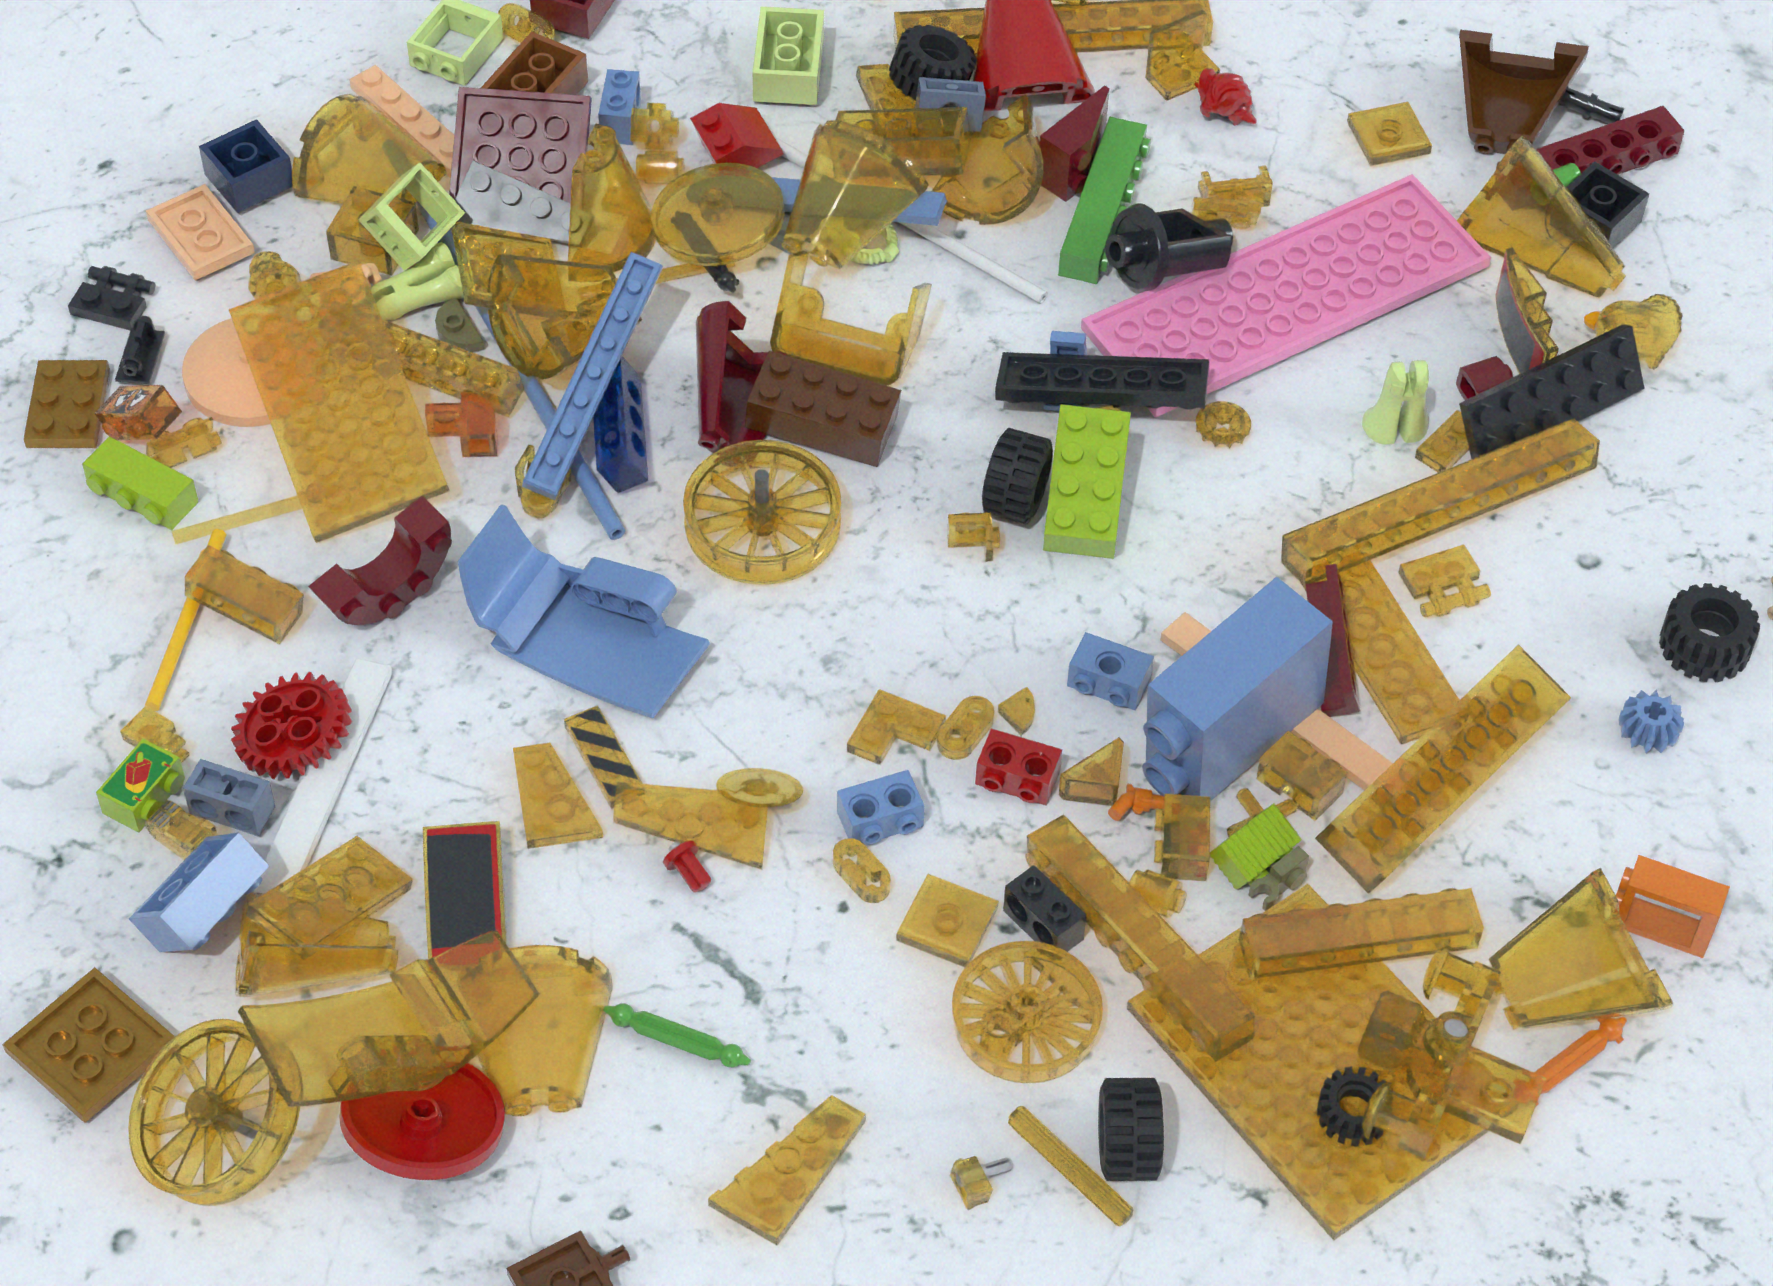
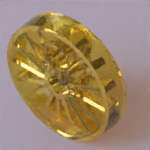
M1014 941L994 946L982 952L964 968L958 977L953 991V1025L961 1048L972 1062L982 1070L1006 1081L1040 1083L1054 1080L1071 1072L1089 1055L1096 1041L1102 1021V997L1093 975L1076 957L1065 950L1046 943ZM1024 962V983L1020 985L1011 963ZM1000 966L1008 986L990 970ZM1032 966L1041 973L1035 985L1031 984ZM979 978L992 991L975 985L973 982ZM1049 980L1052 983V985H1050L1047 989L1044 990ZM966 996L983 1004L961 1002L963 997ZM962 1018L982 1020L964 1025ZM1071 1023L1092 1024L1090 1030H1086ZM1000 1030L1005 1032V1034L998 1035L992 1033V1031ZM1030 1035L1043 1063L1030 1064ZM980 1036L979 1044L973 1039L974 1037ZM1062 1036L1079 1042L1080 1044L1076 1048H1074ZM1046 1041L1063 1057L1054 1060ZM1022 1042V1064L1009 1062L1008 1059L1014 1048Z

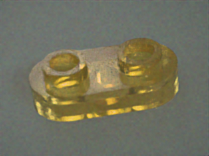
M507 3L498 11L502 19L503 33L521 43L531 31L539 34L541 29L543 30L542 36L554 40L555 30L552 23L526 7ZM516 16L519 17L517 25L514 23Z
M969 696L963 699L938 731L937 748L944 757L952 760L968 757L994 723L993 704L981 696ZM958 734L961 737L954 738L951 735Z

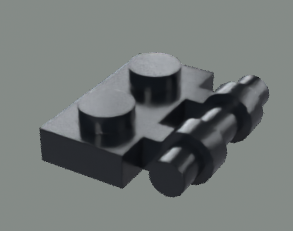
M91 266L88 270V278L96 280L97 283L93 285L82 282L68 304L69 313L73 316L131 330L134 321L139 319L147 308L145 298L139 297L140 294L152 295L156 284L153 281L145 280L143 275L135 273L126 275L118 273L112 267L103 266L99 268ZM115 285L125 288V290L120 292L112 290V287Z

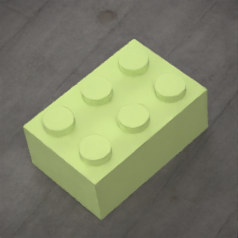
M760 7L752 72L754 102L817 105L824 44V10Z

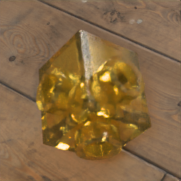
M647 103V109L632 108L630 141L645 142V149L664 150V143L673 144V137H678L679 118L674 117V111L666 110V104ZM655 120L660 125L657 132H654L651 127Z

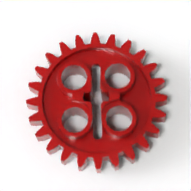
M296 672L293 674L291 681L286 682L283 676H280L278 685L275 687L268 682L265 683L266 692L263 694L254 691L252 694L256 700L253 703H242L246 713L236 714L235 718L239 724L231 727L235 735L231 738L236 748L235 752L249 771L255 769L258 776L268 772L271 779H275L279 772L282 771L285 778L289 779L292 771L295 769L301 775H304L306 765L311 764L312 767L317 769L319 767L317 759L323 757L330 760L332 757L328 750L330 748L340 749L342 747L338 738L349 735L345 726L352 724L349 716L352 709L343 690L338 688L334 680L328 682L323 674L315 679L312 672H308L304 679L301 680Z

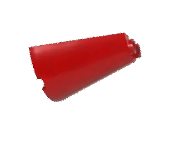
M986 0L977 50V61L973 75V81L983 82L986 94L984 112L1001 110L1004 98L1062 93L1064 104L1084 102L1095 93V89L1051 0Z

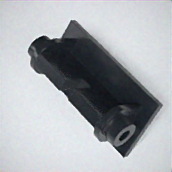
M140 316L139 319L134 321L115 382L150 384L165 336V331L155 330L150 317Z

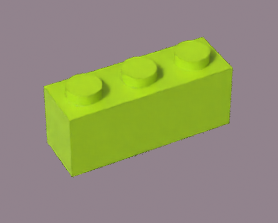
M110 436L82 463L86 484L94 493L106 495L115 500L122 508L132 509L144 515L153 524H161L173 530L198 504L193 479Z

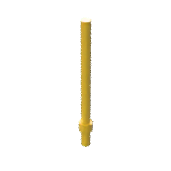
M221 529L213 530L206 549L200 552L196 562L198 570L145 703V707L151 711H158L211 574L216 573L221 561L220 551L227 536Z

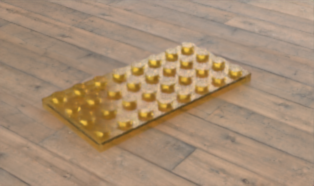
M359 260L229 309L311 534L316 543L405 509L422 495L428 500L450 491Z

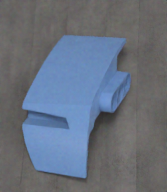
M505 505L498 507L458 560L460 578L467 605L479 627L496 632L497 635L491 642V645L497 651L560 683L623 709L654 718L710 645L709 640L680 631L665 624L662 613L677 593L675 585L668 578L655 572L600 557L591 558L584 569L561 564L553 555L543 553L532 545Z

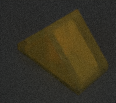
M1118 737L1061 773L1058 795L1066 801L1112 806L1117 801L1124 741Z

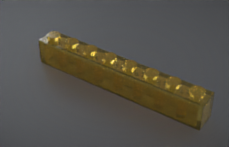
M1064 814L1027 835V853L1025 858L1029 867L1035 865L1087 915L1086 923L1094 931L1099 943L1105 948L1109 947L1118 956L1123 969L1128 973H1133L1142 982V986L1150 998L1158 999L1166 1008V1012L1173 1023L1176 1025L1181 1024L1190 1034L1194 1045L1200 1051H1206L1217 1062L1254 1039V1013Z

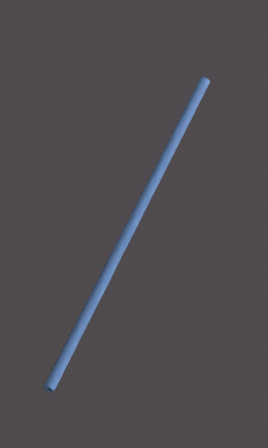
M392 138L384 143L383 148L399 176L413 167L397 139ZM410 193L429 228L432 230L437 222ZM449 230L438 243L443 242L447 245L455 265L461 268L470 289L469 297L542 423L548 429L556 410L452 232ZM578 450L570 471L611 540L619 539L625 534V528Z

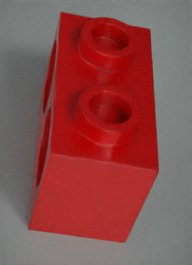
M991 728L977 761L975 784L992 792L1006 793L1019 797L1028 803H1039L1047 806L1061 770L1063 749Z

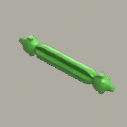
M625 1003L604 1007L603 1011L619 1027L630 1025L638 1034L708 1060L720 1059L722 1064L729 1068L739 1065H750L751 1059L744 1055L742 1049L736 1044L724 1046L716 1037L646 1011L634 1012L633 1008Z

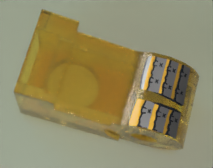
M170 800L164 802L144 822L146 829L154 839L183 860L206 837L218 835L214 824L205 818L200 821L190 813L187 814L179 805Z

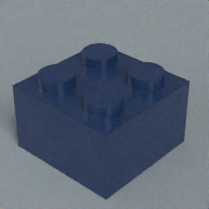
M257 119L199 146L205 176L237 213L295 186L290 157Z

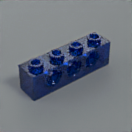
M622 356L593 417L596 470L617 493L648 481L641 377Z

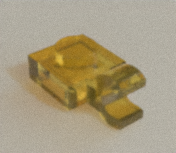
M146 706L120 731L123 740L134 747L142 739H145L180 757L181 763L190 755L187 750L182 748L186 741L179 735L174 734L176 732L174 723Z

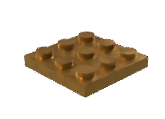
M94 967L2 1045L5 1052L79 1119L86 1123L177 1043L172 1033Z

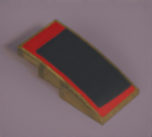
M1511 247L1505 251L1495 299L1498 321L1506 347L1518 373L1521 374L1556 357L1559 348L1549 336L1553 320L1543 308L1547 292Z
M500 821L423 827L429 974L438 975L509 969Z

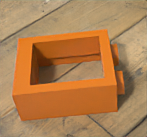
M1638 855L1634 869L1625 868L1611 909L1618 912L1613 926L1703 958L1720 918L1730 886ZM1635 893L1701 917L1698 920L1634 897Z

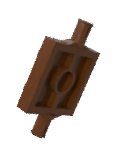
M580 1230L507 1267L506 1270L513 1286H613L610 1281L609 1271L627 1261L629 1262L631 1259L623 1244L601 1256L599 1252L590 1247Z

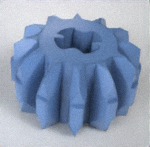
M1657 689L1651 696L1642 690L1636 697L1629 696L1618 719L1619 725L1622 726L1621 737L1631 738V748L1641 745L1644 746V750L1647 753L1651 750V747H1654L1662 753L1667 746H1673L1678 741L1679 733L1682 732L1684 718L1681 717V706L1672 705L1671 695L1665 698L1659 697Z

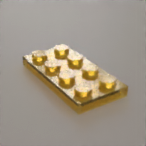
M355 836L249 903L246 915L304 960L411 889L413 879L360 837Z

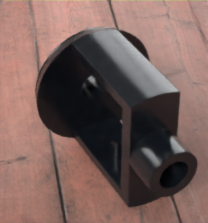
M1136 203L1121 211L1116 217L1111 235L1106 241L1105 253L1109 264L1116 268L1119 276L1128 286L1143 291H1151L1161 284L1164 277L1227 267L1233 243V231L1229 222L1224 218L1204 221L1183 208L1155 212L1145 204Z

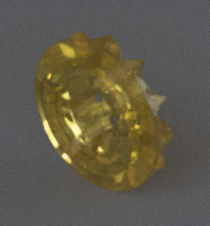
M1226 401L1212 402L1205 405V408H1201L1197 413L1196 432L1201 434L1203 442L1212 441L1214 447H1217L1219 444H1225L1230 449L1233 443L1242 444L1245 437L1250 434L1251 419L1248 413L1237 404ZM1217 423H1219L1220 425L1229 424V429H1226L1225 427L1216 429Z

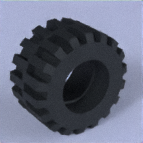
M915 25L913 28H907L901 34L889 67V76L894 81L896 88L901 89L903 94L912 97L916 101L919 77L970 81L977 58L974 55L975 51L973 48L967 45L968 42L965 39L958 37V34L945 30L942 27H934L933 25Z
M1007 428L995 445L985 475L982 491L984 513L1024 525L1031 521L1042 501L1051 470L1053 448L1050 439L1013 428Z
M1704 583L1703 587L1695 584L1689 586L1688 591L1682 589L1677 593L1676 598H1673L1670 602L1659 635L1661 636L1659 644L1660 648L1664 649V658L1673 661L1671 666L1676 671L1681 669L1685 672L1684 676L1692 678L1693 675L1699 677V681L1707 682L1708 678H1711L1714 682H1721L1724 676L1729 679L1735 677L1737 672H1742L1747 662H1749L1760 631V623L1757 622L1759 616L1757 611L1751 610L1752 603L1748 599L1742 600V594L1736 590L1730 592L1723 585H1719V588L1713 587L1712 583ZM1699 629L1712 631L1719 636L1708 635Z
M1105 1078L1100 1087L1098 1106L1099 1156L1101 1171L1106 1181H1157L1161 1173L1164 1151L1163 1105L1161 1090L1155 1078Z

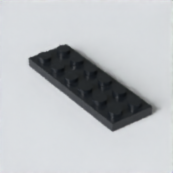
M1622 324L1459 403L1473 467L1483 469L1645 389L1633 326Z
M1003 352L995 387V400L1007 401L1009 403H1019L1022 401L1041 402L1043 404L1075 403L1081 406L1108 404L1114 407L1135 405L1159 408L1162 406L1180 407L1186 410L1205 408L1209 378V359Z

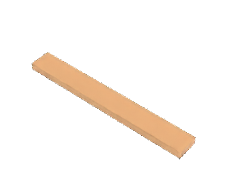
M1184 612L1161 632L1160 640L1183 656L1208 635L1211 630ZM1316 709L1288 734L1388 808L1413 784V777L1319 709Z

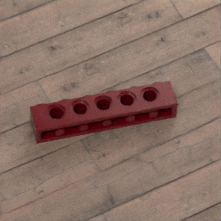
M1663 105L1497 162L1492 186L1512 211L1526 206L1530 207L1539 202L1532 192V183L1541 173L1569 163L1575 164L1582 173L1595 161L1619 175L1678 154L1685 130Z

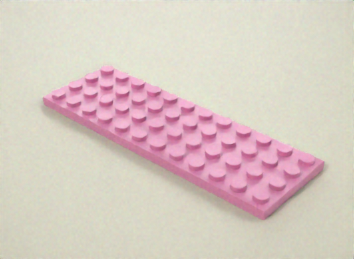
M1411 174L1231 253L1228 265L1225 268L1183 274L1160 284L1151 291L1142 292L1085 317L1081 321V329L1104 356L1209 359L1207 394L1485 269L1489 267L1491 257L1419 180ZM1161 406L1148 409L1156 418L1178 407Z

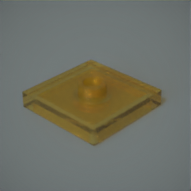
M1409 102L1348 113L1347 123L1370 166L1431 154L1432 144Z
M927 874L896 933V941L968 968L998 909L999 901Z

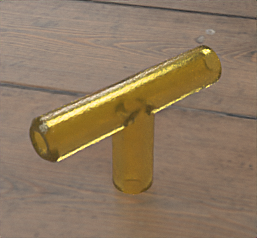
M1248 788L1239 790L1236 798L1250 817L1227 828L1228 837L1264 810ZM1291 799L1276 804L1284 817L1295 813L1297 809L1295 802Z

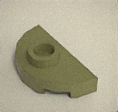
M457 298L446 301L437 311L435 319L439 339L450 348L453 345L457 348H466L467 352L484 350L482 338Z

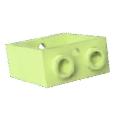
M441 0L407 41L410 66L465 86L503 40L501 15L461 0ZM449 29L476 39L461 58L434 48Z
M419 162L402 174L358 220L403 270H406L421 260L465 212L456 203L454 198L436 181L433 175ZM404 188L412 194L437 222L436 226L421 241L388 206Z

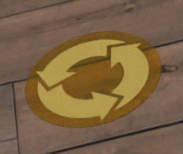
M745 768L734 770L722 775L716 783V788L723 797L735 803L752 807L787 805L798 800L803 794V787L797 779L786 773L771 769Z

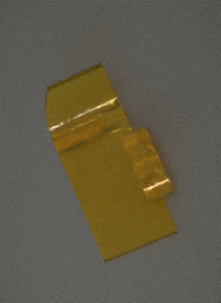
M490 931L457 945L436 957L415 960L390 974L392 982L303 1001L265 1005H242L238 1013L288 1107L347 1101L391 1091L428 1090L439 1084L446 1076L454 1074L498 1038L534 1002L540 993L499 932Z

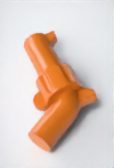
M1127 783L1126 793L1122 794L1108 810V814L1112 819L1119 821L1130 808L1135 814H1142L1143 811L1149 812L1150 809L1179 813L1181 794L1176 795L1173 799H1167L1162 795L1152 794V790L1134 788L1132 784Z

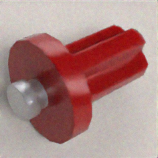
M693 840L682 844L677 841L668 848L670 852L663 859L664 866L667 870L677 869L693 892H700L711 883V877L695 856L699 848Z

